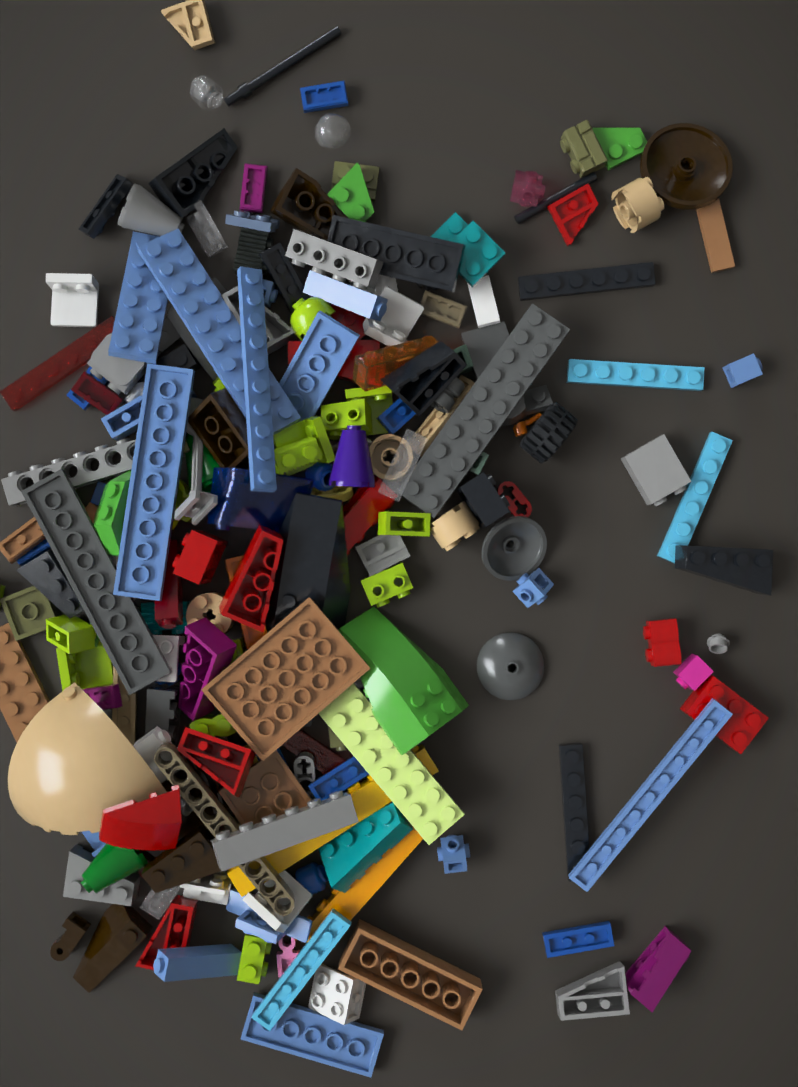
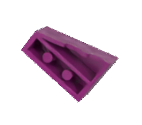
M665 926L625 973L626 985L630 994L651 1012L654 1011L691 953L688 945L668 927Z

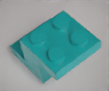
M456 212L431 236L466 245L459 275L472 288L506 254L474 221L468 225Z

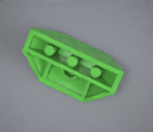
M131 470L112 479L104 486L93 521V526L110 556L119 557Z

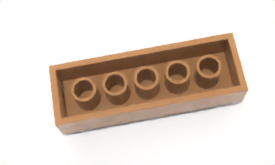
M359 919L339 959L338 970L460 1030H463L483 990L480 978Z

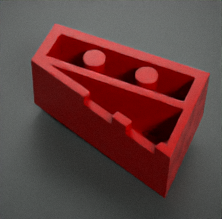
M185 727L177 750L225 787L230 793L240 798L256 753L249 748Z
M181 895L175 896L136 963V967L154 970L153 964L157 957L158 949L189 947L198 900L184 898Z

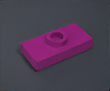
M244 164L240 200L241 211L263 213L268 173L267 166Z
M119 684L82 689L102 710L123 707Z

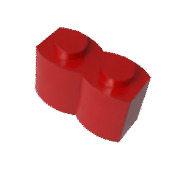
M669 618L646 621V626H643V636L645 640L648 639L649 648L645 649L647 662H650L653 667L681 664L677 619Z

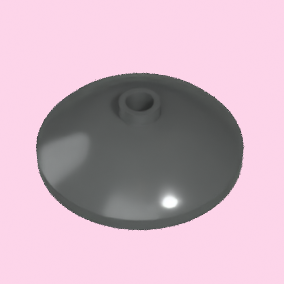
M514 516L497 523L486 535L482 545V561L486 569L496 578L507 581L518 580L525 573L531 574L540 565L546 553L547 538L542 527L531 518Z
M514 632L498 634L489 639L479 652L477 658L479 680L484 688L497 698L504 700L524 698L531 694L542 680L544 674L543 655L539 647L530 638ZM515 664L516 670L510 672L508 671V666Z

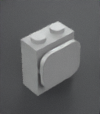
M110 333L93 351L91 359L87 364L92 367L90 372L101 380L104 377L110 382L108 387L119 395L122 391L128 395L146 373L147 363L109 356L108 350L112 333Z

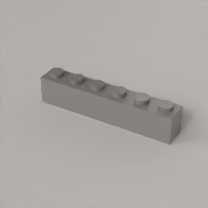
M342 790L329 794L330 798L321 801L320 798L308 801V806L298 808V806L290 807L284 810L285 814L276 817V814H271L263 817V822L254 825L253 822H248L240 825V830L231 833L230 830L217 833L216 838L212 839L211 842L220 870H228L359 822L351 794L343 793Z

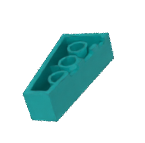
M393 802L318 848L332 889L346 893L351 888L350 885L356 879L360 880L373 863L377 864L389 848L392 849L413 830L411 823Z

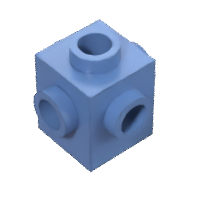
M538 568L530 575L527 573L523 574L516 581L519 585L513 590V593L529 608L534 603L537 605L541 604L548 597L546 594L553 587L554 583Z
M448 835L440 838L441 847H437L438 861H443L445 874L467 871L466 858H470L469 844H464L463 835Z

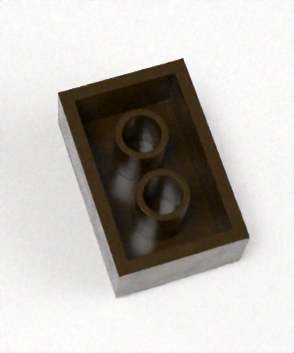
M226 388L211 393L188 417V422L223 472L228 475L249 463L247 422Z

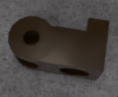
M72 912L62 925L67 929L65 933L50 948L51 957L56 961H63L68 958L91 926V923L75 912Z

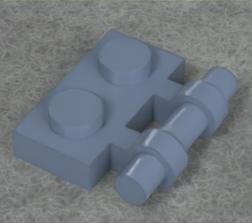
M234 210V214H226L225 224L264 232H275V229L279 228L280 220L272 219L269 215H252V212Z

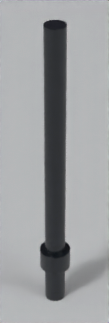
M336 26L247 84L244 82L237 87L238 90L224 98L226 105L229 107L242 98H248L252 95V91L340 36L342 33L339 27Z

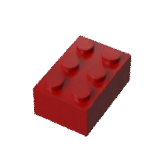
M201 530L187 532L182 541L183 551L181 555L177 554L173 561L172 567L175 568L173 574L198 585L211 583L228 541Z
M710 675L695 691L693 690L680 710L695 720L712 698L733 714L716 734V737L734 751L742 754L768 720V717L716 677Z

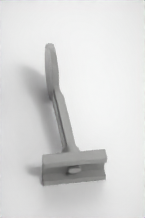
M191 398L189 416L204 400ZM188 422L186 432L193 436L191 491L189 492V497L175 511L174 519L180 520L183 516L192 518V524L197 525L218 504V495L202 491L203 442Z

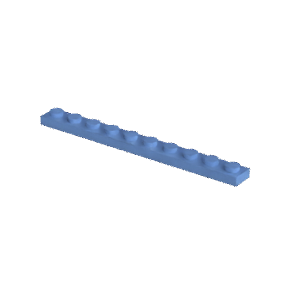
M240 266L237 270L250 487L251 491L275 492L277 490L262 270Z
M712 698L568 874L569 879L586 892L589 891L733 715L728 709Z

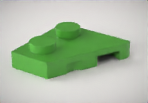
M592 128L607 157L606 167L608 171L641 155L647 144L641 128Z
M356 163L331 189L327 196L333 199L337 207L349 219L366 222L374 214L375 210L359 163Z

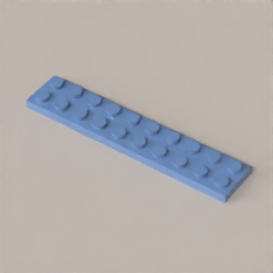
M179 229L138 246V253L246 419L241 326L221 297V293ZM269 369L273 435L299 422L301 417Z
M147 363L113 595L162 601L195 375L193 369Z

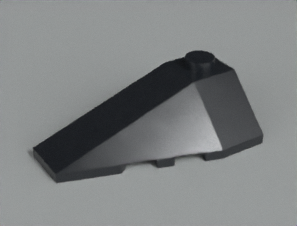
M223 128L160 173L148 184L162 203L183 218L201 205L238 147L225 128Z

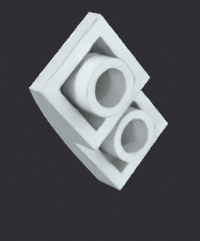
M489 275L484 276L473 288L468 284L478 328L500 323Z

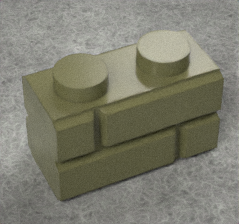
M588 120L563 132L560 146L565 154H569L571 158L570 166L575 174L578 173L580 178H583L605 167L608 162L607 157Z

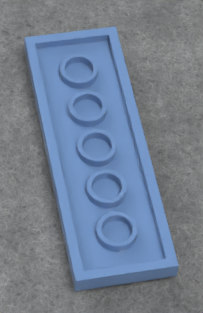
M133 231L108 350L109 356L156 364L168 298L138 253V246L159 236Z
M319 311L315 316L279 383L300 415V421L316 415L360 337L359 334L322 311Z
M254 992L241 1040L370 1078L372 1077L384 1030L354 1021L343 1025L310 1008L291 1003L269 1031L251 1018L254 1011L266 997V995Z

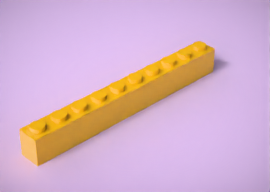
M423 744L416 745L411 749L432 775L439 772ZM367 775V779L359 783L358 781L347 788L348 791L346 793L351 794L359 822L392 802L370 775ZM357 823L264 857L279 874ZM252 861L249 867L251 869H258L261 867V864L257 861ZM239 866L228 869L227 875L241 897L256 889Z

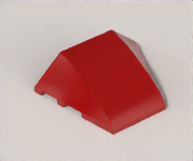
M179 784L172 786V791L158 796L156 792L151 793L149 799L140 802L130 800L103 809L99 840L106 844L126 849L147 851L175 849L182 823Z

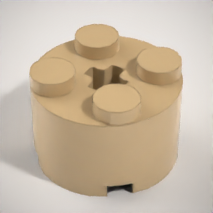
M648 177L637 178L612 193L611 198L616 201V206L613 207L614 213L625 229H632L631 233H635L660 218L661 211L664 209V202L660 197H657L653 189V183Z
M384 434L376 438L370 445L369 451L373 472L381 480L397 481L403 478L411 469L413 452L409 443L402 437L394 434ZM390 452L391 455H396L394 463L390 464L389 461H384L387 457L386 453Z
M463 501L444 513L436 521L430 523V532L440 547L449 551L458 545L461 541L460 537L464 536L467 539L480 529L478 526L480 523L466 502Z
M209 592L195 597L187 608V625L205 617L209 620L207 612L213 610L212 614L216 615V618L209 621L224 634L227 633L234 625L235 620L227 618L220 613L219 606L224 594Z

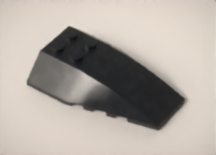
M296 492L279 531L284 541L265 624L274 628L310 597L332 624L339 629L345 625L351 593L343 501Z

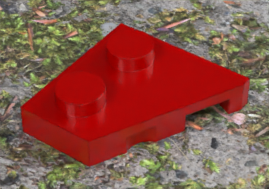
M589 183L547 206L567 246L572 244L580 229L583 228L587 219L599 204Z

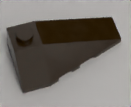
M295 168L270 210V213L288 224L325 241L328 240L333 215L348 218L338 209L333 199L329 198L322 190V186L317 180L298 168Z
M112 904L104 912L73 978L90 993L144 940L152 926L132 906Z

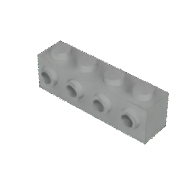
M293 229L285 256L292 258V264L303 268L305 264L313 266L312 271L325 275L327 271L333 274V279L343 283L346 282V279L354 281V287L365 291L367 287L375 289L384 263L383 261Z

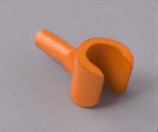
M537 413L528 420L514 425L515 436L527 434L526 426L537 421L541 414Z

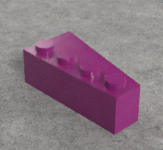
M206 617L185 626L184 633L188 636L187 642L183 644V652L186 653V659L181 667L184 681L180 682L178 708L193 722L214 710V704L201 689L231 664L237 647L230 638Z

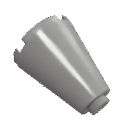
M134 183L126 198L125 207L121 210L118 225L122 228L157 236L165 235L176 229H179L182 233L185 224L181 223L182 217L141 185Z

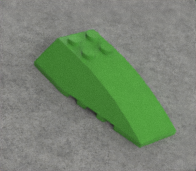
M372 607L338 629L371 668L360 677L364 686L363 691L366 698L370 700L373 707L371 710L375 719L401 756L469 706L443 668L375 607Z

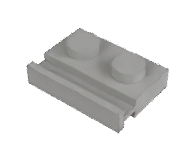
M378 535L355 547L370 576L410 557L401 536Z

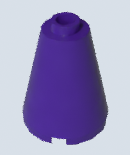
M347 425V430H342L329 478V486L375 487L366 431L361 430V426Z

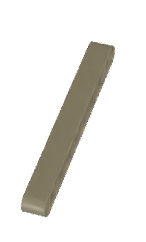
M170 743L162 744L154 756L156 765L173 786L179 784L180 795L216 838V834L221 832L219 827L222 825H229L232 829L231 832L240 830L239 824L177 748ZM162 751H169L172 754V760H163L160 753ZM178 769L186 771L187 778H177L175 771ZM192 788H199L202 791V795L200 797H193L190 794V790ZM212 806L216 808L217 813L210 816L205 813L204 809ZM264 856L239 865V868L277 914L286 916L294 910L293 891ZM252 861H257L261 864V867L251 869L249 864ZM271 879L276 884L273 887H266L263 883ZM284 897L290 900L287 905L278 903V900Z

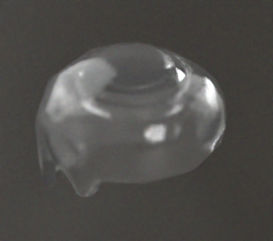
M336 113L325 114L315 126V139L321 147H328L334 150L345 145L350 137L348 121L345 117Z

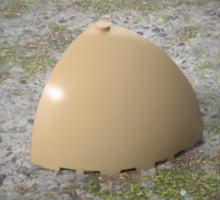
M75 682L47 703L30 721L15 746L8 771L9 795L17 813L32 826H39L46 832L59 831L62 835H78L79 832L90 831L91 833L100 832L103 809L130 800L140 802L149 799V795L154 792L157 793V796L167 793L153 771L125 735Z

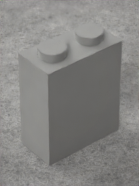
M665 434L620 458L647 505L654 503L655 506L664 503L667 501V495L671 493L677 495L687 489L686 485L692 482Z

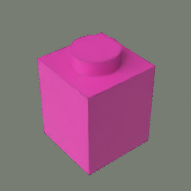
M691 654L673 673L678 677L676 682L685 690L689 688L695 691L714 671L698 655Z

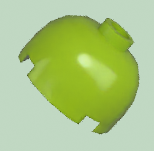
M302 297L292 306L295 310L291 315L290 324L295 334L302 341L319 311L328 316L336 311L324 299L311 297L304 300Z

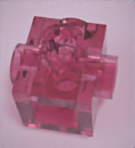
M516 170L510 202L519 203L525 207H537L538 199H543L546 185L542 184L543 175H539L534 171L524 172Z

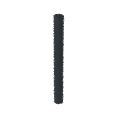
M594 172L588 174L515 215L516 222L518 224L522 223L582 186L595 182L597 180L596 174Z

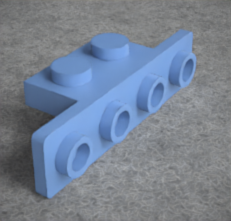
M234 888L230 890L226 910L239 915L235 923L236 928L246 934L260 937L267 943L276 944L285 935L304 943L308 941L312 920L297 915L284 933L275 931L242 900L245 896L241 897Z

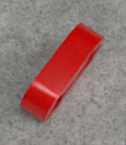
M510 481L501 483L497 488L499 495L504 491L503 486L506 488L511 486L513 489L511 494L515 499L511 500L508 495L505 496L510 504L507 507L513 516L529 517L532 512V506L519 488ZM515 501L520 505L525 504L527 506L525 515L516 513L518 507L515 505Z

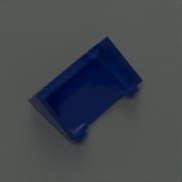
M214 467L211 494L218 495V504L208 513L207 523L216 524V529L230 531V526L257 529L260 524L279 533L296 492L311 495L314 480L276 474L277 490L275 492L251 491L249 470Z

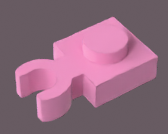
M292 937L290 944L284 943L283 938L278 941L280 949L283 950L278 951L276 955L278 977L282 976L300 952V950H293L296 939Z

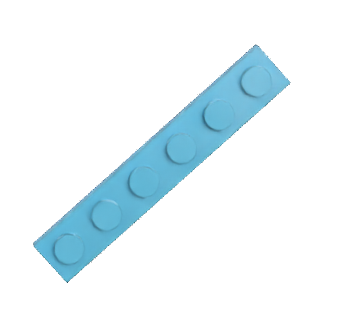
M569 359L567 383L702 391L705 367Z
M714 432L709 433L690 477L692 482L687 484V489L684 491L657 555L658 557L675 564V545H689L733 440Z
M333 908L254 1011L251 1018L270 1031L351 926V921Z

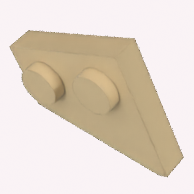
M188 0L161 10L165 18L194 50L215 43L204 0Z

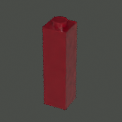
M170 540L162 601H155V620L160 627L165 629H173L176 625H183L182 577L173 574L175 568L172 567L177 554L181 555L182 548L177 540Z

